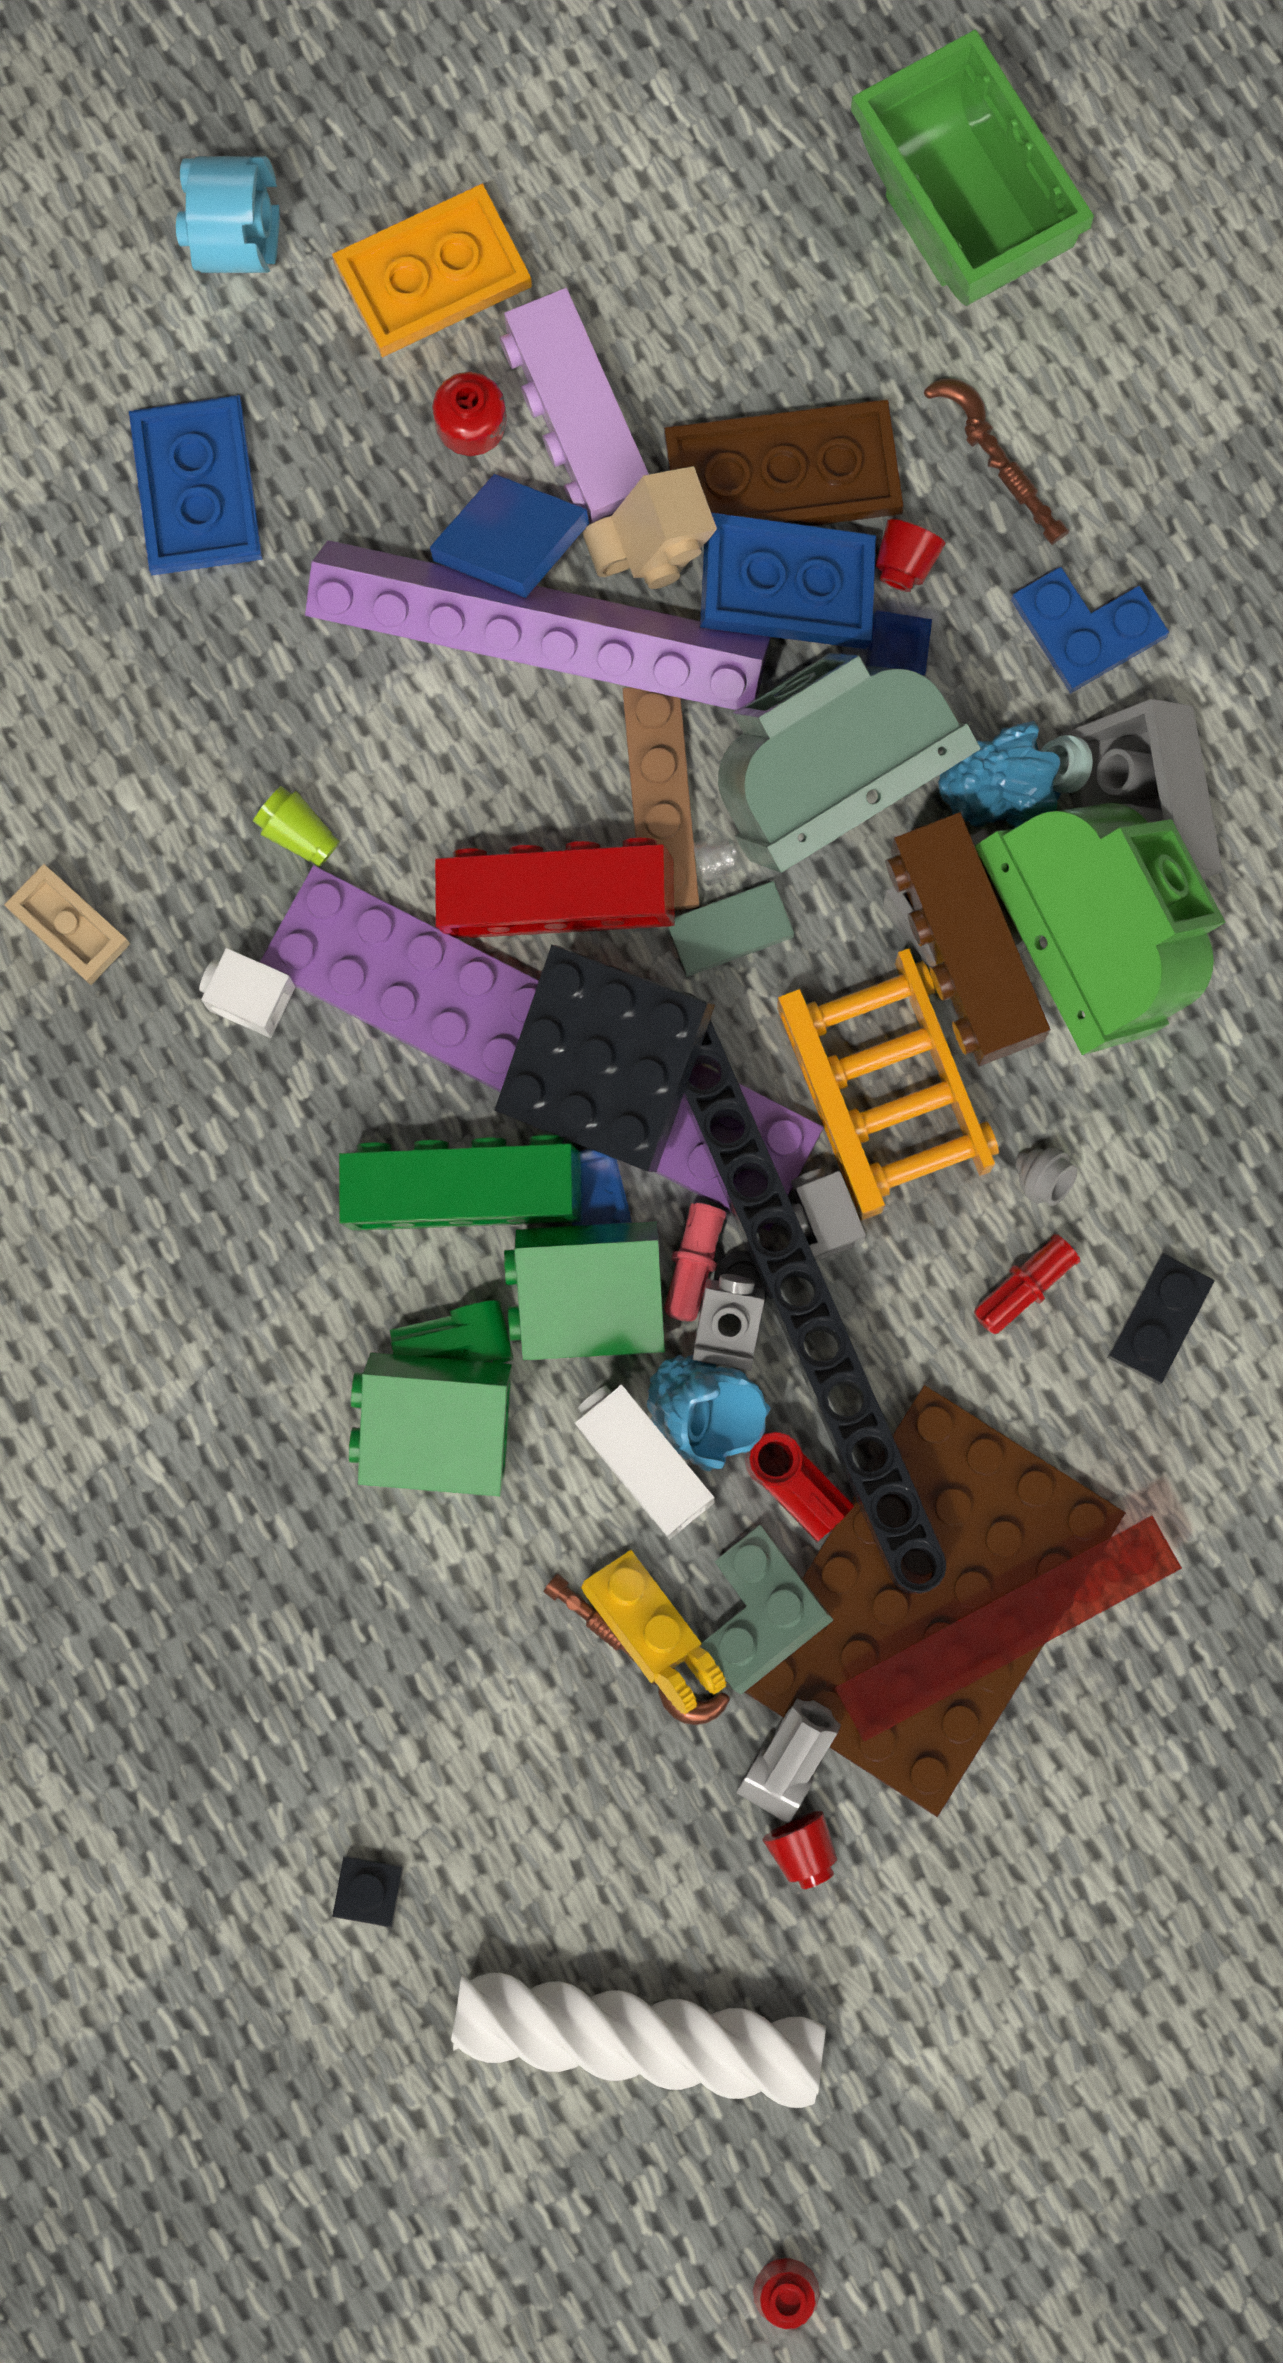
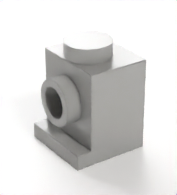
M823 1168L816 1169L791 1181L795 1192L794 1197L797 1202L792 1207L805 1237H811L813 1244L810 1245L816 1262L864 1243L866 1234L840 1171L826 1176Z
M721 1274L719 1281L706 1279L692 1360L751 1371L765 1300V1290L754 1288V1280L734 1274ZM725 1314H734L741 1320V1325L735 1331L723 1329L718 1324L719 1319Z

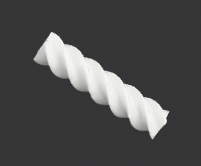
M487 1973L472 1980H469L462 1974L451 2041L454 2043L453 2051L459 2048L472 2058L486 2063H502L520 2057L534 2068L547 2072H561L580 2065L595 2077L608 2081H621L641 2074L654 2085L668 2090H682L702 2083L715 2094L729 2099H742L762 2091L767 2097L780 2105L790 2108H803L815 2104L816 2094L818 2095L826 2027L815 2020L805 2017H787L770 2023L765 2017L744 2008H727L709 2014L704 2008L683 1999H668L650 2006L633 1993L622 1990H609L589 1997L574 1985L561 1981L546 1982L529 1989L523 1982L511 1975Z

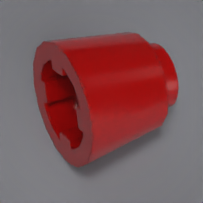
M896 519L887 520L876 567L882 571L879 580L897 590L911 592L913 585H923L946 542L933 532L915 524Z
M823 1811L807 1813L790 1821L789 1824L786 1823L773 1829L762 1839L789 1882H799L802 1889L815 1887L834 1876L831 1866L838 1859Z
M792 2258L776 2259L765 2265L757 2275L753 2287L754 2303L760 2315L772 2325L785 2330L796 2329L805 2324L817 2308L820 2298L819 2282L813 2271L803 2262Z

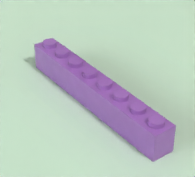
M329 540L311 563L305 616L733 710L740 709L758 697L770 637L700 628V621L536 586L524 598L444 565Z

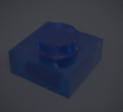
M877 610L873 614L872 642L868 646L866 666L905 669L925 676L932 619Z

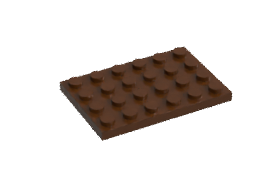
M924 1385L892 1436L944 1553L946 1561L944 1578L934 1589L922 1594H908L898 1589L889 1577L854 1496L851 1500L854 1508L834 1527L803 1576L805 1582L834 1620L744 1693L783 1718L788 1710L791 1709L796 1699L802 1701L814 1700L831 1710L832 1716L841 1724L829 1748L932 1815L938 1817L1126 1512ZM884 1450L870 1472L878 1471L884 1465ZM890 1494L880 1498L877 1503V1516L884 1525L892 1528L902 1527L908 1520V1505L901 1497ZM910 1550L905 1553L901 1560L902 1574L912 1583H925L933 1572L932 1560L923 1551Z

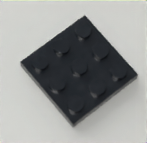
M551 944L494 1111L644 1171L657 1172L715 1004L567 948Z

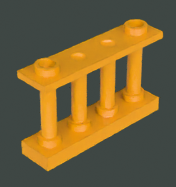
M909 948L898 952L895 962L899 973L897 977L817 1006L815 1001L806 1004L800 989L778 997L777 1002L780 1018L860 1221L883 1212L885 1204L882 1197L890 1195L889 1189L969 1158L973 1159L978 1174L981 1176L991 1172L995 1165L992 1156L999 1154L998 1144L990 1124L987 1121L979 1124L928 997L935 993L929 970L924 961L914 962ZM904 998H909L921 1029L838 1059L836 1055L826 1056L819 1036L827 1034V1027ZM930 1051L942 1081L941 1083L859 1113L857 1108L850 1111L847 1110L840 1092L841 1089L848 1087L847 1081ZM951 1104L962 1131V1137L882 1167L878 1162L869 1165L861 1143L869 1141V1134Z

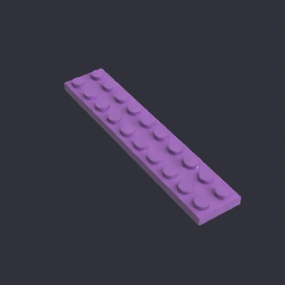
M314 865L259 962L289 975L295 987L498 1092H501L539 982L448 934H443L439 929ZM699 1064L693 1067L689 1082L696 1088L705 1090L714 1087L721 1077L719 1073ZM739 1084L787 1196H789L793 1188L791 1181L800 1175L824 1127ZM682 1099L657 1172L655 1173L731 1212ZM732 1117L719 1118L710 1127L714 1138L723 1143L735 1142L744 1133L743 1126ZM754 1170L742 1171L733 1181L736 1190L746 1197L759 1196L767 1188L766 1179L762 1174ZM774 1223L766 1224L762 1228L770 1232Z

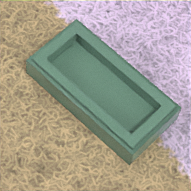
M774 881L675 917V926L667 927L686 977L794 938L793 929Z

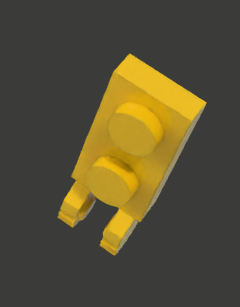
M632 1550L584 1580L581 1586L583 1593L650 1683L656 1682L668 1700L675 1706L676 1710L685 1715L697 1707L693 1691L686 1684L680 1673L673 1669L683 1661L700 1681L701 1685L710 1693H713V1695L726 1687V1678L719 1666L716 1665L715 1660L709 1652L701 1648L702 1643Z

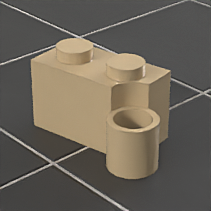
M693 466L644 475L612 516L590 524L583 530L582 534L599 577H607L631 569L633 578H644L645 583L650 589H658L668 586L680 578V572L689 561L701 554V547L714 534L717 528Z

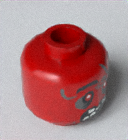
M470 371L454 374L443 381L435 392L432 404L437 435L443 444L456 454L470 457L485 454L495 448L505 435L508 422L504 396L497 384L484 374Z

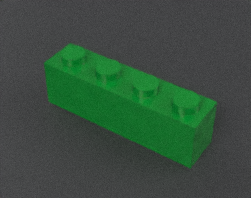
M557 1135L530 1137L529 1146H507V1140L503 1138H477L471 1140L472 1148L449 1149V1142L422 1140L414 1142V1150L392 1151V1145L389 1143H361L357 1145V1153H339V1223L350 1230H396L581 1222L580 1152L572 1144H564V1138Z

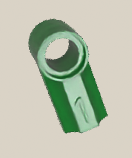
M499 1300L466 1305L452 1310L448 1317L390 1330L393 1354L482 1362L493 1360L494 1363H506L514 1359L502 1302Z

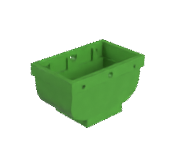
M976 29L852 96L851 112L859 123L861 136L870 159L887 188V200L942 287L947 285L963 305L968 306L1070 250L1074 247L1078 236L1091 229L1094 218L1093 213Z
M1107 803L1043 813L1031 818L1015 829L997 831L975 845L1081 1055L1139 1040L1159 1031L1170 1024L1167 1019L1168 1017L1195 1002L1205 992L1211 980L1214 963L1213 950L1207 933L1226 922L1172 819L1148 823L1141 814L1128 806ZM1042 935L1047 939L1046 948H1043L1039 942Z

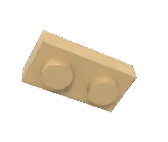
M45 864L4 904L17 919L90 985L130 945L129 941Z

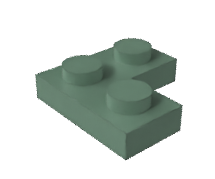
M761 1525L757 1526L714 1561L747 1607L702 1642L704 1650L709 1652L732 1689L740 1695L834 1620L770 1533Z

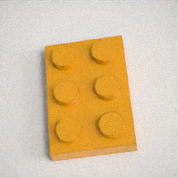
M483 183L332 254L334 264L382 358L532 287L531 276Z

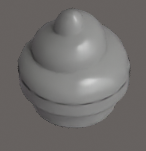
M1056 1147L1045 1150L1035 1149L1029 1154L1020 1153L1016 1157V1170L1019 1173L1020 1186L1025 1192V1196L1037 1204L1045 1202L1050 1206L1057 1205L1067 1196L1075 1183L1077 1167L1070 1163L1067 1153Z

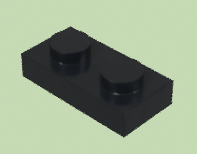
M1162 1253L1107 1358L1158 1385L1162 1384L1215 1280Z

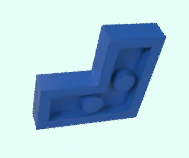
M1062 567L1057 568L1014 593L1011 598L1015 608L1070 694L1163 641L1169 634L1165 624L1140 586L1090 613Z

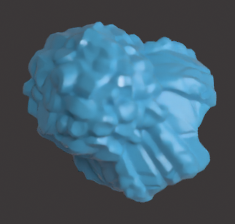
M1035 721L1017 724L1011 728H1004L1000 734L994 737L993 741H977L981 748L979 751L940 774V779L938 780L939 793L943 801L951 807L953 815L960 812L964 822L969 821L975 827H983L991 822L1006 820L1008 824L1017 828L1037 815L1057 811V801L1061 794L1053 790V780L1061 764L1060 757L1053 752L1038 750L1036 739L1039 727Z
M678 1355L673 1359L665 1360L658 1367L657 1372L650 1378L651 1384L648 1389L647 1408L652 1414L650 1420L677 1453L685 1460H690L692 1464L698 1465L700 1469L711 1471L712 1469L724 1468L726 1456L751 1451L765 1432V1417L771 1409L765 1402L759 1386L749 1380L746 1374L740 1370L721 1366L717 1368L716 1364L692 1360L693 1355L686 1358Z

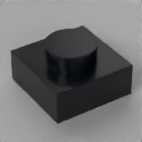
M343 1856L332 1917L392 1928L404 1866Z

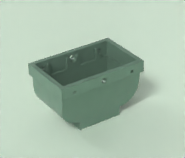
M829 653L732 713L743 734L736 738L724 753L718 771V787L721 799L740 832L734 837L748 860L782 873L976 753L981 748L968 724L957 721L939 689L923 675L905 669L864 666L861 658L857 655ZM938 749L943 750V753L939 755ZM874 789L878 794V798L874 803H869L867 801V793ZM802 833L804 838L802 841H799L798 835Z

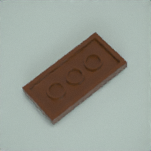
M888 400L664 428L669 471L694 466L711 513L805 526L902 515L904 505Z

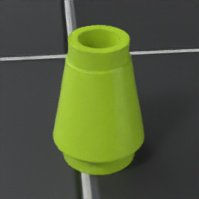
M280 786L268 798L253 819V822L263 829L260 834L261 836L305 860L311 861L319 868L341 842L332 835L331 830L297 791L291 794L283 786Z

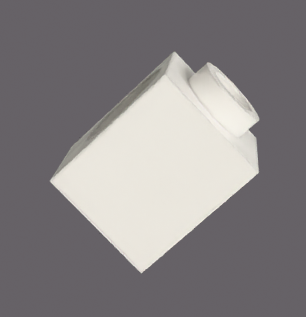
M226 948L220 961L212 960L207 966L199 990L204 993L201 1000L209 1011L271 1038L295 989V985L289 975Z

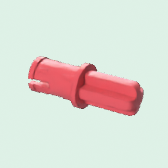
M691 1203L690 1212L679 1251H674L671 1259L676 1262L664 1306L665 1312L669 1317L687 1322H693L697 1318L709 1272L716 1271L717 1263L713 1259L719 1235L727 1215L720 1208L702 1203Z

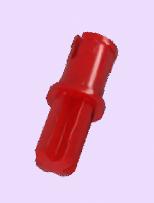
M1054 1234L1050 1238L1051 1240L1020 1268L1013 1265L1009 1269L1011 1276L975 1307L974 1314L987 1331L994 1335L999 1334L1034 1301L1039 1304L1045 1300L1043 1293L1069 1269L1081 1262L1076 1251L1060 1235Z

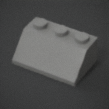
M1149 699L1061 734V736L1071 735L1083 739L1092 753L1093 764L1089 779L1081 789L1071 793L1074 808L1116 803L1134 809L1148 823L1172 819L1202 878L1204 879L1223 872L1193 706Z

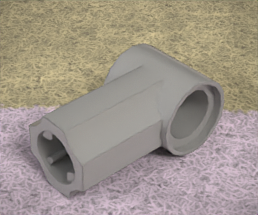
M796 1699L777 1728L776 1734L768 1748L763 1746L757 1754L753 1766L742 1780L736 1793L789 1824L814 1781L815 1777L812 1776L841 1727V1724L832 1716L831 1710L814 1700L802 1701Z

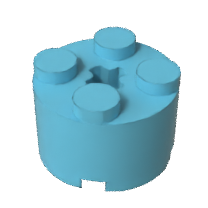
M197 156L195 158L182 159L180 181L182 190L186 193V211H179L177 213L176 236L179 246L190 247L193 269L201 273L270 272L267 264H275L277 259L280 222L279 205H271L267 193V187H277L270 160L266 156Z

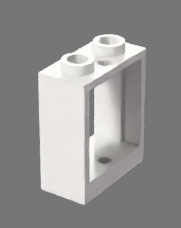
M622 1384L613 1392L604 1385L578 1407L583 1415L575 1422L580 1432L669 1540L715 1503L714 1496Z

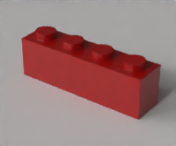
M643 837L626 839L622 842V847L600 848L599 843L591 841H576L566 844V850L544 852L543 847L537 845L513 846L509 848V854L487 855V851L476 848L458 849L453 851L452 858L435 859L436 927L443 934H448L454 938H481L675 926L674 858L664 844L657 845V840Z

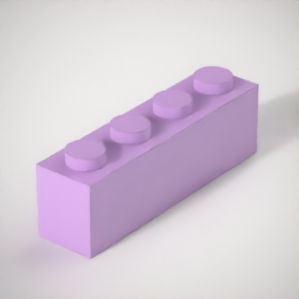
M564 288L505 312L507 334L499 338L511 369L521 366L528 381L527 384L521 386V390L531 416L535 418L542 415L550 433L542 435L553 466L558 467L564 464L571 482L564 485L568 501L587 509L589 523L592 524L600 519L612 516L644 475H649L571 296L567 288Z

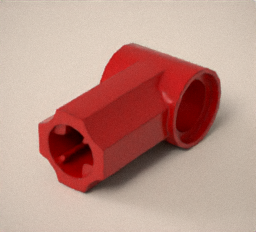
M779 1432L765 1434L754 1445L752 1450L746 1453L745 1465L751 1478L762 1485L816 1542H819L854 1508V1505L805 1456L796 1440L789 1435ZM769 1443L780 1445L788 1454V1468L784 1474L778 1477L768 1476L761 1470L758 1463L759 1451L764 1445Z

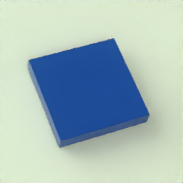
M493 474L430 546L434 562L526 598L589 525L587 509Z

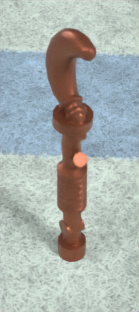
M941 379L931 383L924 390V396L928 399L935 397L948 398L962 407L967 415L965 426L966 441L972 447L979 443L982 449L990 456L987 464L988 467L999 469V478L1012 495L1015 496L1020 505L1025 504L1032 512L1034 522L1042 525L1045 529L1043 535L1048 542L1053 545L1066 536L1069 530L1061 520L1056 521L1053 518L1051 509L1043 505L1036 496L1038 490L1031 483L1030 479L1024 474L1016 461L1010 462L1003 449L999 446L996 437L990 435L993 427L987 421L985 422V405L979 393L972 386L956 379Z
M556 1574L543 1592L554 1601L557 1598L566 1604L568 1609L573 1610L586 1620L587 1628H590L592 1632L608 1643L609 1646L613 1647L615 1651L621 1649L633 1660L597 1610L585 1602L581 1595L567 1587L569 1584L567 1580ZM658 1686V1694L664 1708L674 1719L684 1724L701 1725L713 1721L724 1712L730 1700L729 1695L721 1692L710 1700L696 1701L697 1707L684 1715L679 1710H676L675 1706L672 1705V1702L668 1700Z

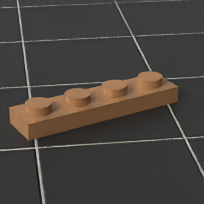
M632 687L623 688L635 838L643 837L657 840V845L664 844L674 858L675 911L699 909L681 698Z

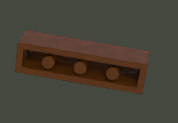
M959 812L894 837L890 851L892 857L885 860L887 871L895 890L898 893L906 890L914 911L907 915L912 933L919 946L929 945L936 962L935 966L930 967L932 981L941 1000L950 998L959 1018L952 1022V1027L963 1054L967 1055L973 1052L979 1067L1044 1042L1051 1030L961 813Z

